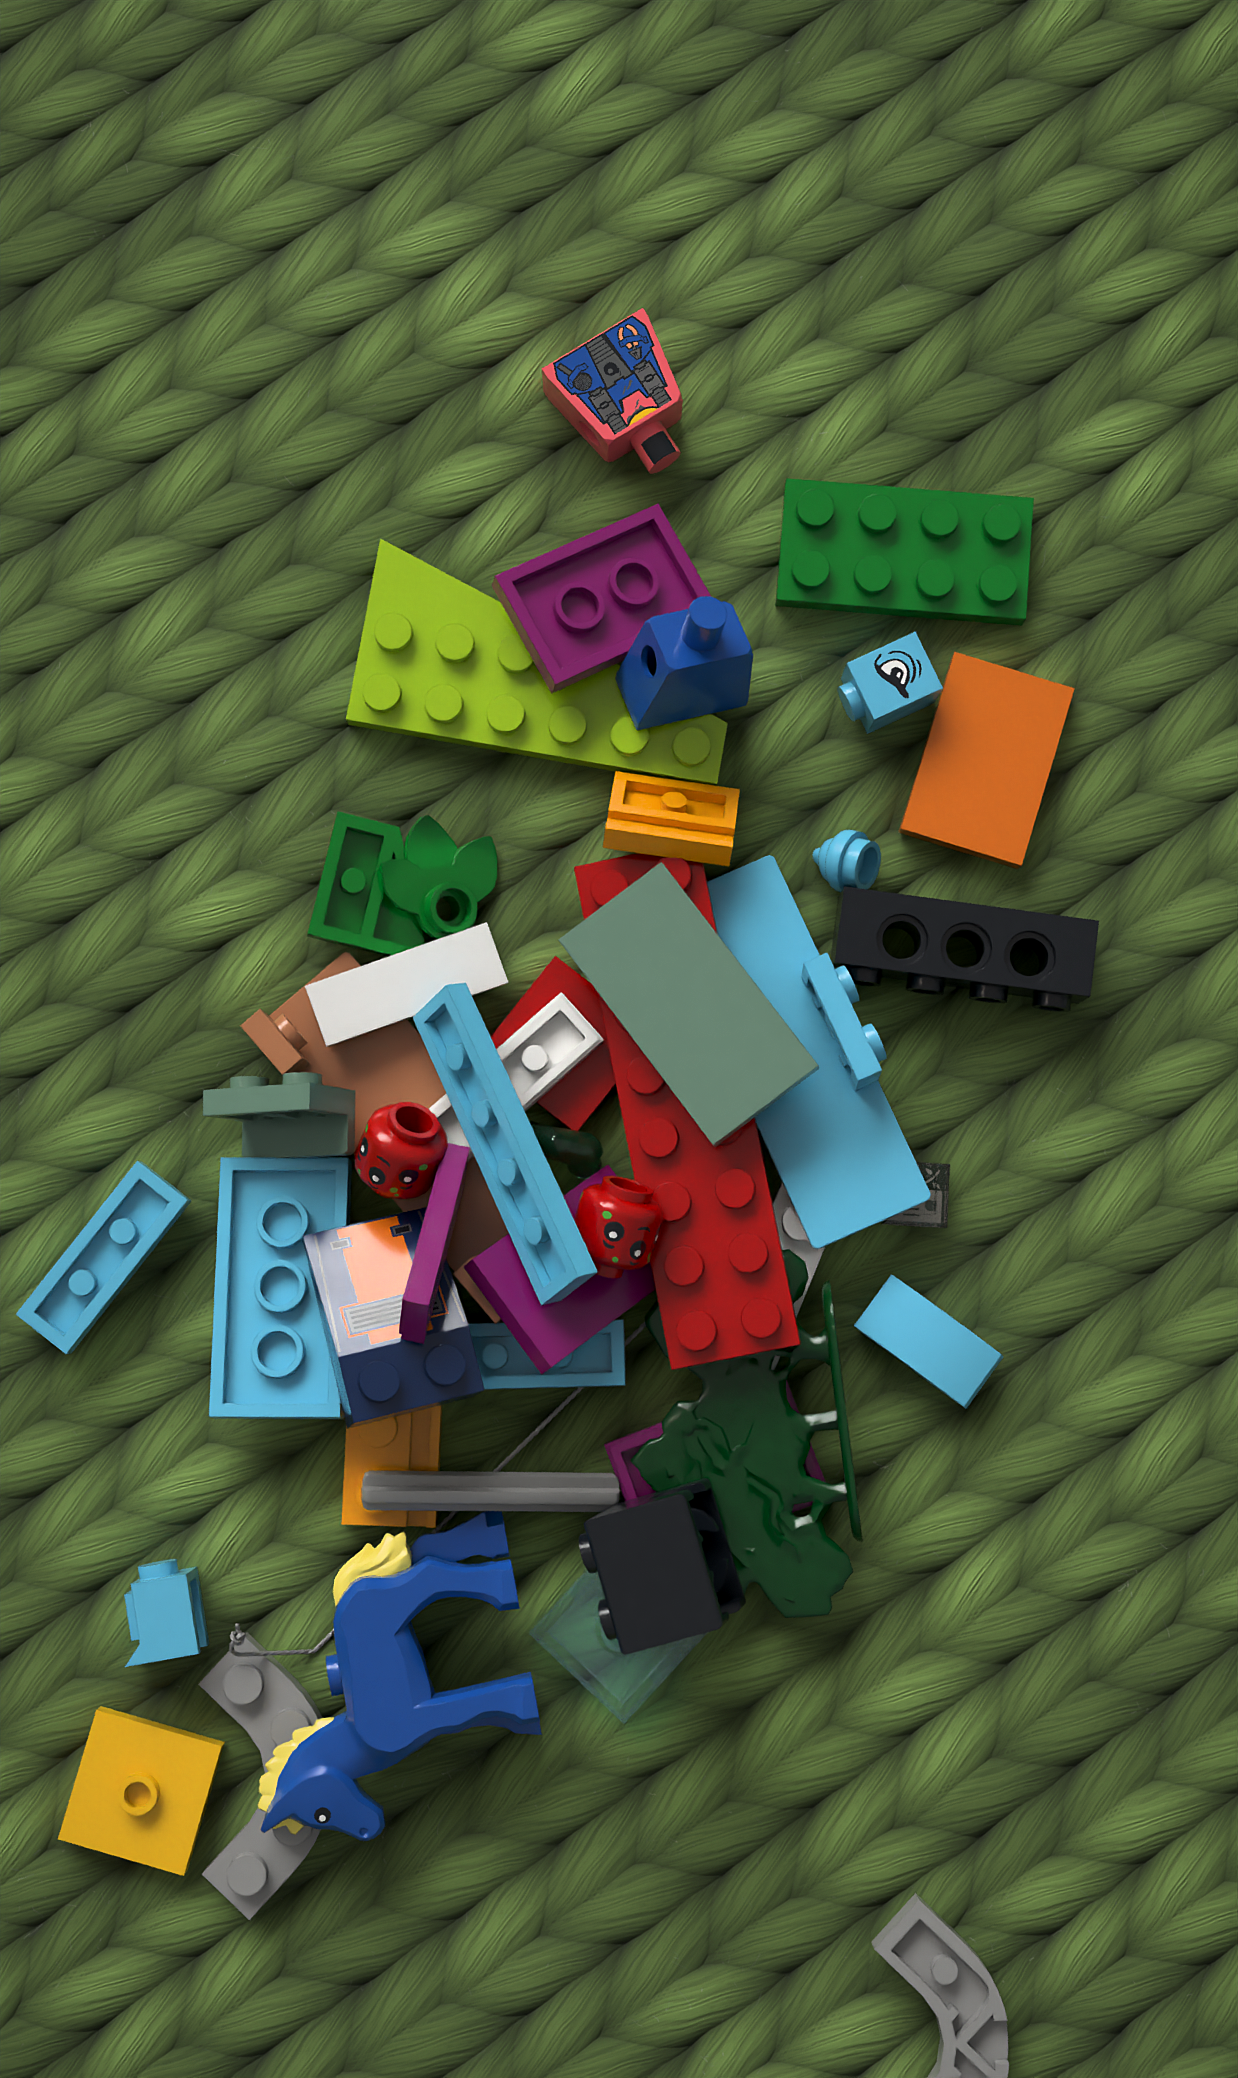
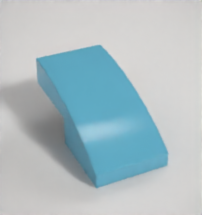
M892 1274L854 1325L859 1332L906 1364L916 1374L965 1409H967L1003 1359V1355Z

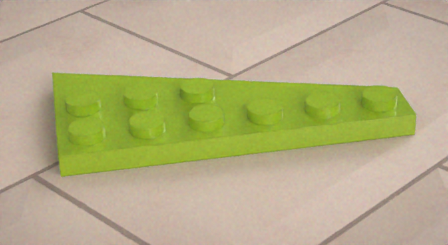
M380 538L346 715L348 725L610 771L717 786L728 725L727 722L714 715L707 714L636 730L615 680L616 673L620 668L618 664L551 694L501 602Z

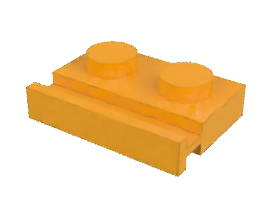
M615 771L603 848L667 858H682L688 861L729 867L740 789Z
M443 1405L349 1429L346 1426L342 1525L437 1527L438 1511L365 1509L361 1499V1488L364 1473L369 1470L440 1471Z

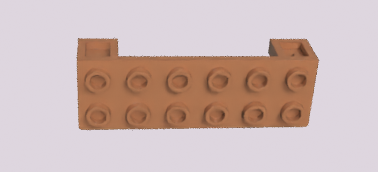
M344 952L306 985L360 967V964L350 953ZM303 986L271 1015L259 1009L240 1025L282 1075L294 1072L322 1074V1085L356 1090L354 1155L365 1126L375 1110L399 1102H413L429 1109L446 1094L421 1035L407 1019L326 1047L305 986ZM473 1157L467 1165L465 1187L446 1258L449 1266L455 1271L453 1275L496 1324L501 1321V1318L463 1266L505 1237L509 1232L476 1158ZM433 1184L426 1193L417 1198H394L393 1200L403 1212L427 1207Z

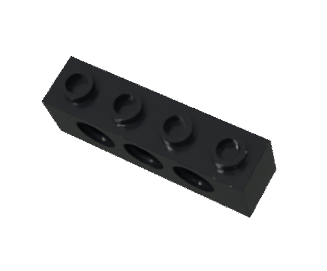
M844 886L838 896L830 959L835 969L843 965L847 968L855 985L875 987L881 986V978L907 981L906 990L914 993L943 995L945 986L970 989L969 999L975 1001L1007 1003L1008 995L1033 998L1032 1007L1036 1009L1069 1012L1071 1003L1079 1004L1091 996L1099 921ZM893 928L906 931L914 941L913 956L907 959H897L889 955L882 942L884 932ZM952 937L968 939L974 945L977 952L975 965L963 968L952 963L946 952L948 939ZM1024 945L1031 948L1037 954L1039 969L1035 976L1021 975L1012 967L1010 952L1013 946Z

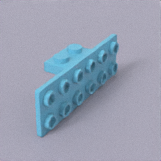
M770 855L708 881L718 936L819 1065V1069L755 1117L757 1128L811 1247L816 1250L821 1249L927 1202L931 1196L930 1191L878 1081L882 1072L879 1062L887 1059L880 1037L871 1023L863 1027L860 1024L852 1006L853 1003L859 1001V995L847 968L843 965L835 969L828 953L819 955L775 858Z

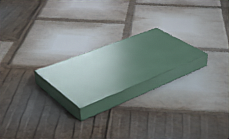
M662 862L558 939L714 1147L819 1069L816 1061Z

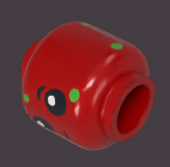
M399 1102L386 1105L375 1110L365 1126L355 1151V1169L361 1180L380 1196L391 1199L417 1198L426 1193L435 1180L438 1165L442 1161L448 1147L447 1134L435 1114L420 1104Z
M604 1176L601 1184H593L582 1191L574 1221L598 1271L597 1275L617 1279L622 1277L624 1270L640 1269L650 1262L663 1221V1212L660 1205L652 1199L653 1190L648 1186L623 1177Z

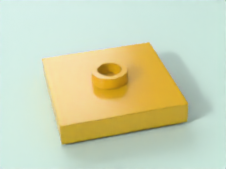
M100 1706L95 1712L58 1840L184 1876L189 1868L225 1742Z

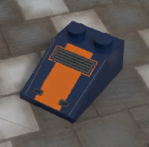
M427 1207L302 1236L347 1429L475 1397L485 1390L469 1325L447 1258L424 1344L401 1339V1334H399L402 1299Z

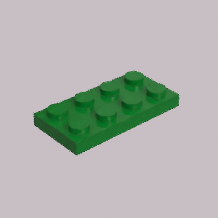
M786 478L783 494L775 606L1022 626L1026 620L1034 498Z

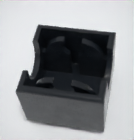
M703 1478L617 1503L584 1522L586 1533L579 1536L581 1557L590 1574L598 1572L605 1599L600 1600L598 1604L600 1622L606 1637L609 1640L617 1639L622 1654L627 1655L718 1630L728 1621L729 1614L739 1611L746 1604L709 1479Z

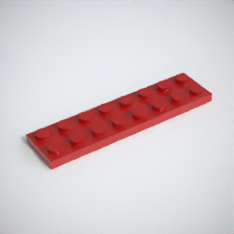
M635 853L574 867L584 920L662 862L718 934L704 863L688 861L682 858H667ZM599 995L634 1180L653 1190L652 1199L660 1205L663 1212V1221L650 1262L671 1370L802 1345L756 1118H753L714 1147Z

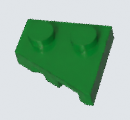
M337 812L306 937L387 957L426 944L416 915L397 908L386 895L381 882L380 864L391 859H405L400 827Z

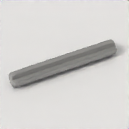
M369 1470L364 1473L361 1488L362 1504L367 1510L603 1512L617 1504L620 1497L618 1477L613 1473Z

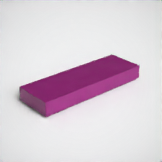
M448 1143L444 1157L438 1165L402 1299L399 1334H401V1339L422 1344L425 1342L465 1187L470 1147Z

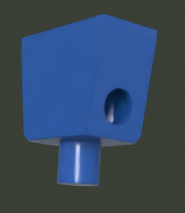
M698 597L692 601L689 609L653 616L645 621L615 677L636 730L746 706L749 698L753 662L752 648L733 605L725 601L721 602L714 597Z

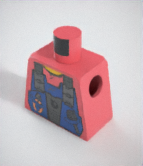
M643 308L542 368L543 392L548 400L605 461L613 462L634 449L648 472L654 474L670 466L680 456V450L666 429L681 419L683 400L650 319Z

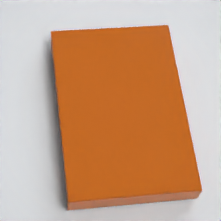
M954 652L898 833L1019 869L1024 860L1075 688Z

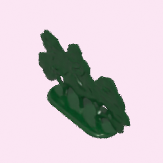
M790 1249L782 1251L794 1304L803 1296L808 1281V1272L805 1261ZM830 1280L823 1284L821 1290L825 1328L818 1336L814 1337L808 1334L797 1322L802 1345L687 1367L702 1380V1393L697 1400L677 1401L662 1421V1435L659 1438L649 1439L630 1460L639 1470L641 1477L655 1492L703 1478L710 1480L743 1593L745 1594L749 1583L756 1582L785 1618L829 1615L832 1610L831 1596L843 1589L845 1582L854 1572L849 1556L837 1543L826 1535L822 1523V1518L833 1502H848L852 1535L855 1540L863 1542ZM657 1299L645 1316V1325L663 1354L669 1359ZM775 1356L788 1357L789 1361L784 1368L778 1372L771 1370ZM801 1359L824 1361L831 1367L836 1410L819 1414L801 1415L791 1408L787 1400L786 1380L791 1370ZM836 1429L839 1431L845 1482L831 1485L817 1478L807 1476L803 1465L811 1447L810 1439L816 1431ZM812 1502L811 1513L807 1516L797 1518L792 1514L794 1505Z

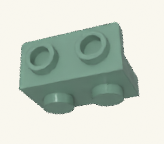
M307 1072L284 1073L282 1085H269V1078L238 1076L230 1078V1088L203 1090V1116L242 1121L243 1157L310 1158L352 1155L355 1150L356 1090L322 1085V1074Z

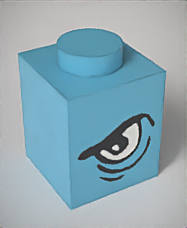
M913 632L846 663L841 677L843 685L838 687V694L848 717L852 721L860 719L868 734L935 703L943 687L916 632Z

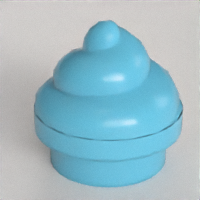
M855 830L839 832L834 838L827 839L821 848L815 849L812 854L822 877L838 892H841L844 886L869 889L878 875L881 862L879 845L875 841H870L865 833Z

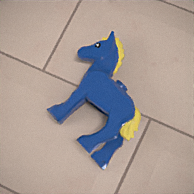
M482 1511L471 1519L446 1531L422 1534L411 1548L407 1545V1535L405 1532L395 1536L386 1533L376 1548L367 1543L360 1552L347 1561L335 1577L333 1587L336 1606L333 1624L337 1654L326 1656V1667L331 1695L333 1697L344 1694L347 1711L335 1717L317 1719L312 1726L294 1730L292 1740L278 1745L273 1750L274 1757L265 1764L268 1772L262 1775L259 1780V1792L262 1796L258 1802V1808L266 1812L261 1832L265 1833L272 1828L277 1829L286 1825L289 1832L296 1835L304 1826H309L315 1829H330L343 1832L362 1841L374 1839L381 1834L385 1827L383 1806L363 1790L356 1778L384 1770L400 1762L425 1746L431 1739L441 1734L459 1733L471 1727L492 1725L507 1728L514 1733L542 1735L531 1672L435 1693L423 1650L411 1623V1620L426 1606L446 1597L480 1599L492 1604L499 1611L520 1609L511 1559L496 1562L489 1561L480 1564L455 1563L473 1555H482L493 1559L510 1556L502 1511Z

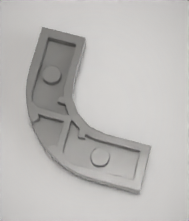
M249 1633L244 1638L242 1645H234V1650L241 1653L267 1651ZM229 1650L198 1684L247 1731L260 1750L265 1773L268 1772L265 1764L274 1757L273 1750L278 1745L292 1740L294 1730L312 1726L317 1719L323 1718L306 1689L272 1655L238 1657L231 1654ZM257 1808L250 1821L206 1867L202 1875L250 1920L305 1859L321 1829L304 1826L294 1835L289 1832L285 1825L277 1829L272 1828L263 1833L261 1832V1826L266 1812Z
M915 1893L871 1943L874 1950L924 1997L936 2015L940 2042L936 2064L927 2078H1007L1009 2062L1007 2060L1008 2031L1006 2021L1008 2020L999 1991L986 1966L976 1952Z

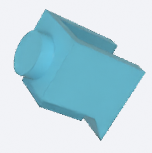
M177 1559L157 1561L138 1566L139 1579L130 1584L131 1591L124 1594L131 1641L139 1640L140 1644L125 1667L199 1654L201 1652L200 1647L209 1645L197 1567L179 1570Z

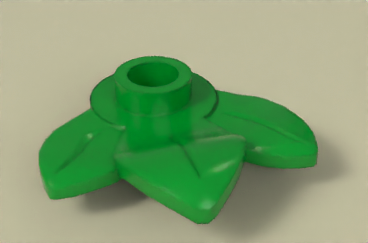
M422 816L412 826L406 837L404 846L405 859H391L380 864L381 882L386 895L397 908L415 914L422 930L430 937L440 939L473 927L477 917V902L486 897L495 887L498 864L497 853L493 839L490 836L472 840L457 848L455 842L438 822L431 816ZM441 898L448 901L451 906V915L447 921L442 920L437 914L436 905Z

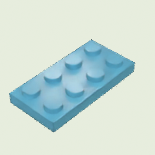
M220 1158L209 1417L214 1419H344L302 1236L350 1225L352 1161L349 1158Z

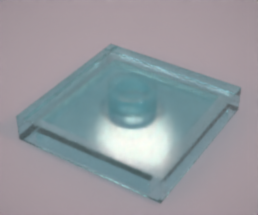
M585 1569L529 1630V1634L611 1713L625 1724L707 1633L627 1655L622 1654L617 1639L609 1640L600 1622L598 1604L600 1600L605 1599L598 1572L590 1574Z

